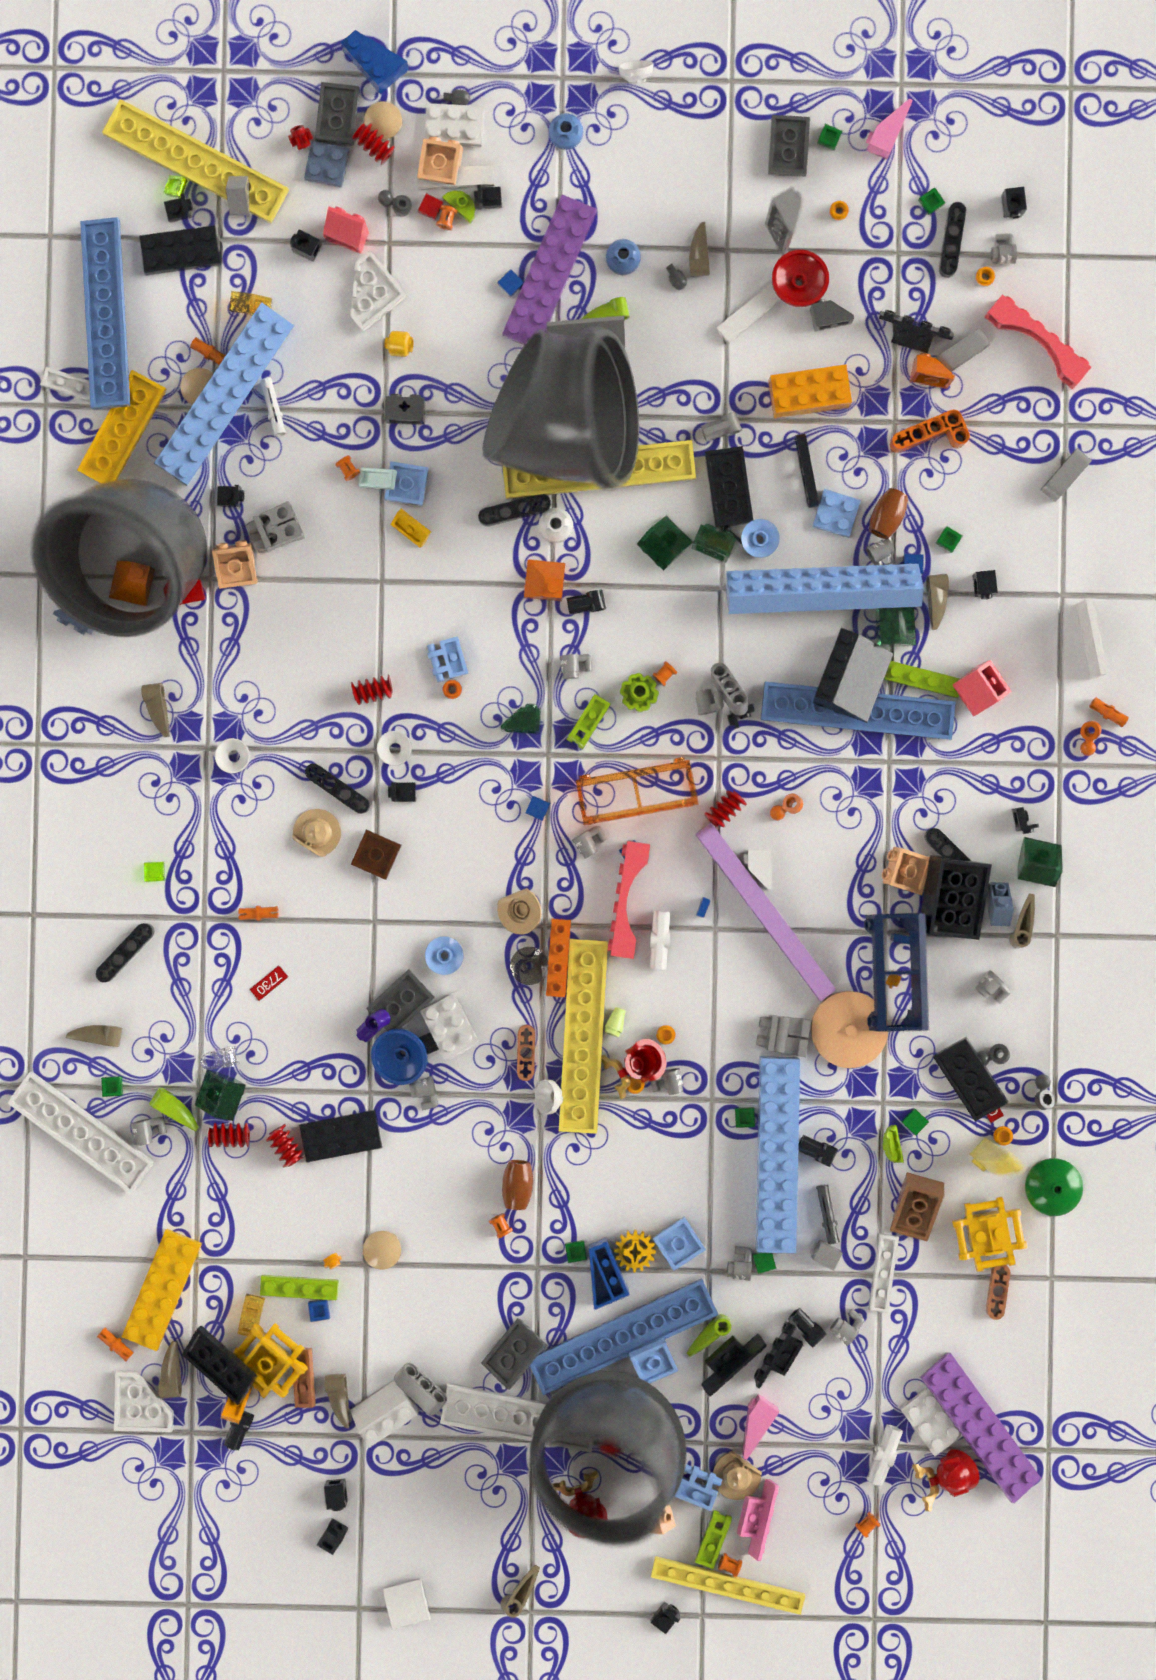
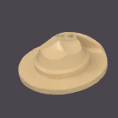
M311 809L301 814L296 820L292 838L316 855L324 857L337 847L341 837V828L338 820L330 812L322 809Z
M528 888L503 897L497 903L499 919L502 925L510 932L527 934L538 926L541 919V906L537 897Z
M734 1451L721 1456L713 1469V1473L717 1477L722 1478L721 1485H715L717 1490L723 1496L732 1500L745 1499V1496H751L757 1490L761 1481L762 1472Z

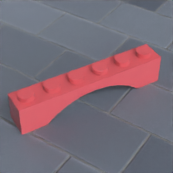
M1002 294L984 317L998 329L1019 331L1038 341L1052 358L1057 377L1071 389L1091 369L1089 362L1084 357L1076 355L1072 347L1064 345L1059 341V337L1056 334L1049 333L1040 321L1032 319L1025 309H1020L1016 306L1014 300L1008 296L1005 297Z
M627 841V845L623 844L621 856H625L624 864L620 863L619 875H622L621 883L617 882L616 894H620L619 902L615 901L613 913H617L616 921L612 920L610 932H614L613 940L609 939L608 951H611V956L634 959L636 937L628 922L626 911L627 896L634 878L648 864L650 844Z

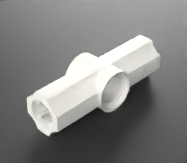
M653 911V926L650 933V969L666 970L667 950H669L670 912Z
M886 1424L880 1443L875 1446L872 1457L873 1462L867 1475V1480L877 1486H883L889 1468L894 1465L897 1456L896 1449L903 1433L901 1429L891 1424Z

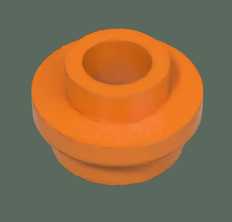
M449 680L443 685V693L447 698L456 699L461 695L462 687L458 681ZM451 686L456 688L454 693L449 692Z

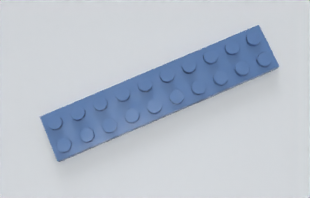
M118 217L80 221L90 406L93 410L130 406L120 220Z
M764 682L760 720L952 740L955 701L878 693L868 722L865 723L813 704L818 687Z
M701 1278L540 1352L531 1363L530 1368L542 1394L546 1395L579 1377L596 1372L628 1357L632 1351L660 1339L672 1337L717 1316L718 1312Z

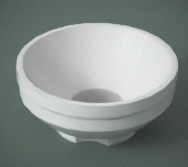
M646 60L626 62L618 66L619 73L631 84L645 82L653 71V62Z
M548 509L539 519L540 534L549 542H563L572 533V518L563 509ZM553 518H558L562 524L560 528L553 529L550 526V521Z
M389 731L379 739L377 753L384 763L392 766L401 765L409 759L412 753V744L404 733ZM394 743L401 746V751L397 755L390 752V746Z
M235 738L226 739L217 746L215 761L221 770L227 773H238L248 766L250 751L243 741ZM232 751H237L240 754V759L237 762H232L229 759Z
M544 1079L537 1085L535 1102L540 1113L544 1115L553 1114L563 1102L562 1090L553 1080Z

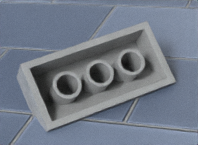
M793 187L771 199L765 220V226L782 256L788 251L803 202L798 191L795 192Z
M624 316L547 322V332L566 337L580 338L586 330L592 328L610 331L617 336L625 349Z

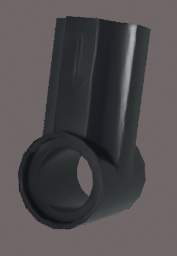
M593 590L584 595L566 598L569 615L586 611L597 612L606 609L603 590Z
M804 1134L798 1144V1151L815 1158L816 1161L828 1167L831 1166L838 1151L837 1148L825 1142L816 1141Z
M800 1307L788 1318V1320L791 1317L795 1318L796 1329L812 1348L827 1335Z
M244 1411L239 1424L230 1422L231 1427L224 1442L227 1448L239 1451L245 1434L252 1424L254 1414Z

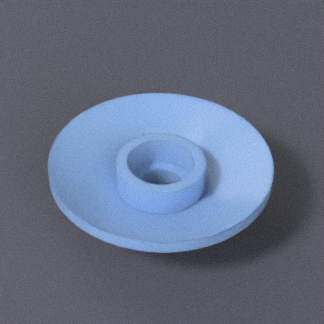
M765 519L751 521L745 526L741 535V542L745 551L757 558L771 555L777 549L780 540L776 526ZM757 536L763 537V541L761 543L757 542Z
M447 936L438 937L431 941L425 952V960L428 967L433 972L441 975H448L458 970L464 957L461 945L455 939ZM442 952L448 953L447 959L441 957Z

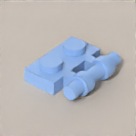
M458 636L439 641L441 646L439 650H436L434 644L427 645L428 659H431L433 676H436L437 683L445 681L443 676L445 672H448L450 679L469 674ZM443 655L446 666L441 667L438 657Z
M686 1464L684 1472L691 1475L689 1479L682 1478L675 1497L711 1511L718 1494L717 1490L712 1489V1485L720 1486L722 1478L717 1477L715 1473L710 1472L709 1474L699 1470L700 1467L695 1465L692 1467ZM696 1478L707 1481L706 1485L695 1482Z

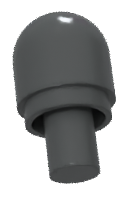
M455 89L452 90V93H444L443 101H452L454 105H467L470 101V95L465 90Z
M670 264L666 267L670 274L668 276L669 281L675 289H684L687 285L685 275L680 269L676 270L673 264Z

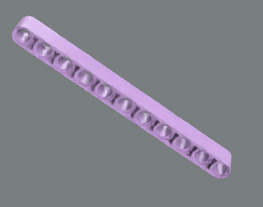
M709 823L695 835L815 996L822 1001L836 991L833 984L712 823Z

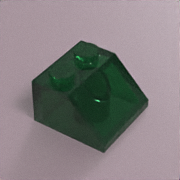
M666 515L644 534L637 545L664 571L678 559L693 541Z
M701 524L691 549L727 563L736 538H733L734 535L727 531L722 533L716 531V527L710 524H705V526Z
M914 607L875 609L877 645L881 647L916 646Z
M525 704V707H520L501 724V731L540 734L541 708H537V704Z
M1024 837L1017 865L1018 879L1055 887L1063 872L1062 845Z
M207 1069L194 1105L214 1118L233 1121L246 1084L235 1078Z

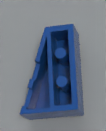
M356 30L341 41L343 52L379 94H382L409 71L407 60Z
M607 1238L589 1244L594 1310H597L629 1296L630 1293Z

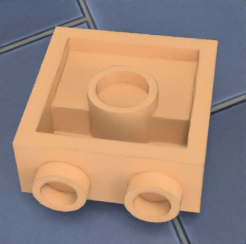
M436 137L423 138L417 178L456 185L463 147L455 140L442 142L441 139Z
M241 540L235 542V545L228 546V543H219L216 545V548H213L212 555L219 589L257 584L252 543Z
M893 847V850H890L887 855L888 866L882 872L883 883L922 895L930 857L903 848Z

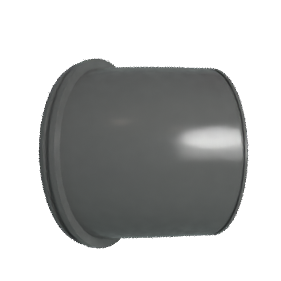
M599 328L586 330L580 338L561 336L543 329H539L532 334L511 366L495 401L483 441L484 458L500 465L544 478L594 482L603 490L614 489L626 483L633 473L637 459L639 410L630 362L617 336L610 331Z
M121 479L98 484L77 496L65 498L52 505L45 511L35 527L31 552L33 566L40 584L51 600L65 614L81 625L99 633L117 637H135L160 628L176 613L181 601L187 597L186 595L202 576L206 564L207 541L198 515L178 494L156 483L136 479ZM92 512L103 514L122 522L153 548L164 566L169 581L168 596L162 606L144 612L124 611L104 602L90 588L84 578L79 562V541L83 527Z
M596 1372L584 1375L566 1384L545 1405L533 1432L530 1473L532 1485L539 1501L547 1512L563 1527L595 1543L625 1546L643 1541L652 1535L658 1528L669 1503L678 1491L685 1471L686 1441L683 1427L675 1409L654 1386L626 1373ZM567 1434H589L612 1441L629 1451L644 1465L652 1476L659 1494L644 1509L620 1519H598L584 1515L568 1505L555 1490L546 1468L545 1446L551 1440Z

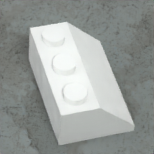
M393 1380L350 1409L359 1434L370 1448L418 1416L419 1408Z

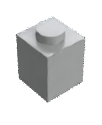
M819 1240L818 1244L814 1243L810 1251L814 1261L833 1271L843 1254L840 1249L822 1240Z

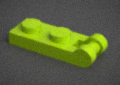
M594 694L566 740L575 742L583 750L611 704ZM579 730L585 733L583 738L577 735Z
M712 1511L710 1521L695 1558V1563L714 1569L731 1524L732 1516L727 1514L724 1516L719 1514V1511ZM716 1522L722 1523V1527H716Z

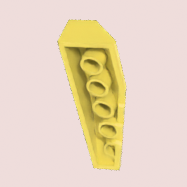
M986 1138L969 1154L974 1158L972 1162L983 1172L987 1170L995 1175L1019 1173L1024 1169L1011 1154Z

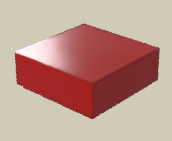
M426 193L418 208V213L436 220L443 201Z

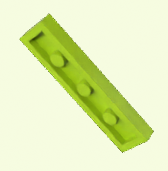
M890 661L884 680L953 698L959 697V694L952 685L960 678Z
M262 1275L260 1296L337 1300L339 1280Z

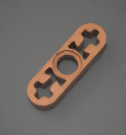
M525 1024L518 1030L517 1075L521 1080L528 1081L532 1079L535 1071V1030L531 1025ZM525 1028L532 1032V1035L528 1037V1042L532 1041V1045L520 1044V1041H525V1036L521 1035ZM522 1048H530L532 1055L529 1058L522 1057L520 1053ZM520 1060L524 1062L532 1060V1064L528 1063V1070H531V1073L527 1077L520 1073V1070L524 1069V1063L520 1064Z
M1007 1265L992 1267L986 1313L994 1320L1001 1319L1005 1314L1011 1274ZM1001 1267L1006 1271L1005 1274H1001V1280L1004 1281V1284L999 1282V1274L996 1273ZM996 1286L1003 1288V1293L1000 1296L993 1294V1289ZM992 1298L997 1300V1308L1000 1309L995 1315L991 1311V1308H995V1301H992Z

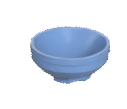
M569 113L556 116L550 123V140L560 149L568 150L576 147L583 137V126L580 120ZM563 123H569L572 128L569 132H563L560 126Z
M619 239L609 246L606 253V262L614 273L619 275L630 274L640 264V251L634 242L627 239ZM619 250H628L629 256L626 259H621L618 256Z

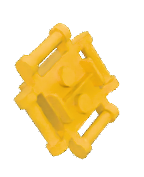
M997 1197L996 1200L976 1204L965 1203V1218L952 1221L953 1228L956 1230L960 1251L958 1253L959 1260L974 1258L977 1272L1002 1265H1016L1013 1250L1027 1248L1021 1227L1020 1209L1005 1211L1003 1197ZM991 1208L998 1209L997 1211L972 1215V1213L975 1211L986 1210ZM1008 1217H1012L1016 1236V1242L1011 1243L1008 1229ZM963 1226L967 1227L970 1251H967ZM1006 1252L1007 1257L981 1261L980 1256H990Z
M276 1323L267 1333L263 1331L260 1325L254 1324L246 1339L232 1352L258 1375L252 1386L261 1393L260 1396L262 1398H265L271 1390L278 1396L285 1398L289 1393L290 1387L308 1369L303 1362H299L296 1359L304 1350V1347L301 1344L295 1343L279 1329L280 1326ZM273 1334L294 1351L292 1355L271 1338ZM257 1337L260 1341L251 1353L246 1356L244 1352ZM291 1366L294 1371L284 1384L280 1385L277 1383Z

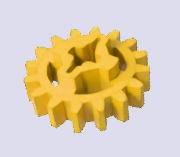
M634 1229L633 1234L627 1230V1236L621 1234V1241L615 1242L619 1248H614V1252L619 1253L615 1256V1259H621L619 1266L621 1267L625 1264L626 1271L633 1268V1273L636 1272V1268H639L642 1272L644 1265L650 1267L648 1261H654V1257L651 1254L656 1253L655 1249H651V1247L655 1246L654 1242H649L651 1236L644 1237V1231L637 1234V1229ZM632 1239L628 1245H624L628 1240ZM639 1239L642 1240L647 1245V1247L642 1246L639 1243ZM636 1243V1247H637V1250H638V1251H637V1253H636V1255H635V1259H634V1254H633L632 1250H633L634 1244ZM624 1256H628L631 1262L627 1261ZM642 1256H646L643 1261L638 1262Z

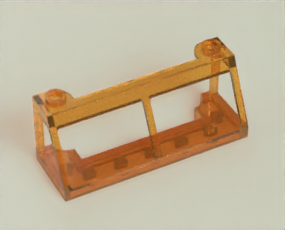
M680 757L673 759L674 762L596 777H591L590 774L579 776V780H576L584 826L699 805L690 760ZM686 768L691 798L649 806L641 805L636 777ZM632 778L637 808L586 816L581 787Z

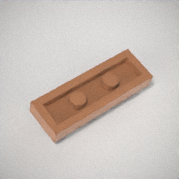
M304 1348L296 1359L299 1362H303L308 1369L293 1384L295 1408H313L316 1406L312 1348Z

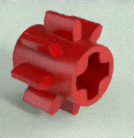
M297 125L290 129L291 135H288L292 147L296 146L298 150H301L311 145L309 140L313 139L309 128Z

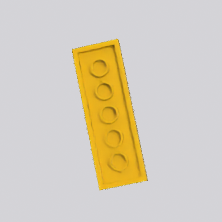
M131 370L129 374L130 406L111 408L77 469L80 473L101 484L118 480L167 391L165 387L134 370Z
M165 1230L121 1336L122 1338L156 1352L158 1351L202 1245L201 1242L172 1230Z

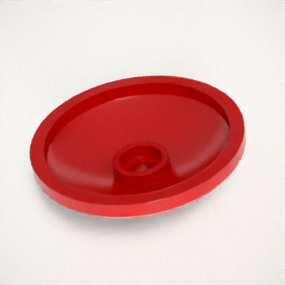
M790 251L781 256L773 268V289L783 302L791 306H810L818 302L828 288V268L825 262L811 251ZM800 281L802 285H797L795 282Z

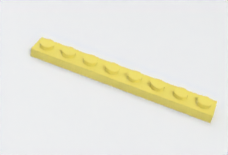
M658 1556L654 1558L650 1574L651 1578L801 1615L805 1600V1593L738 1576L733 1577L730 1574Z

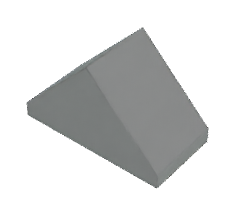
M229 176L226 193L230 216L249 215V177Z

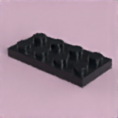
M215 225L139 235L145 275L221 265Z
M743 446L705 451L715 528L750 523L753 521Z
M967 1037L933 1055L934 1060L974 1121L1008 1104L1004 1093Z
M375 1109L299 1125L306 1163L383 1147Z
M202 1325L196 1329L182 1354L185 1359L237 1406L243 1402L258 1376Z

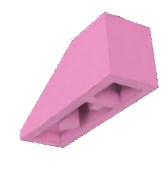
M908 99L878 124L874 132L870 131L866 143L869 144L866 151L888 159L911 106L912 99Z
M759 1394L756 1398L753 1397L747 1406L749 1409L747 1411L742 1455L745 1460L749 1458L779 1414L778 1407Z

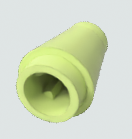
M615 1007L604 1026L606 1028L605 1033L619 1037L623 1031L625 1010Z

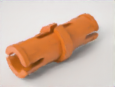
M197 337L193 339L190 345L191 349L201 353L205 359H210L218 365L221 364L226 356L216 350L215 346L208 345Z
M1097 697L1089 705V708L1103 715L1104 719H1109L1120 727H1123L1128 721V716L1116 710L1115 706L1108 705Z
M278 906L239 908L238 914H241L239 915V920L256 919L261 921V919L278 918L279 913L271 912L279 910Z
M106 1327L97 1336V1338L110 1347L109 1350L111 1352L117 1353L125 1362L134 1353V1351L121 1342L122 1339L120 1337H115Z

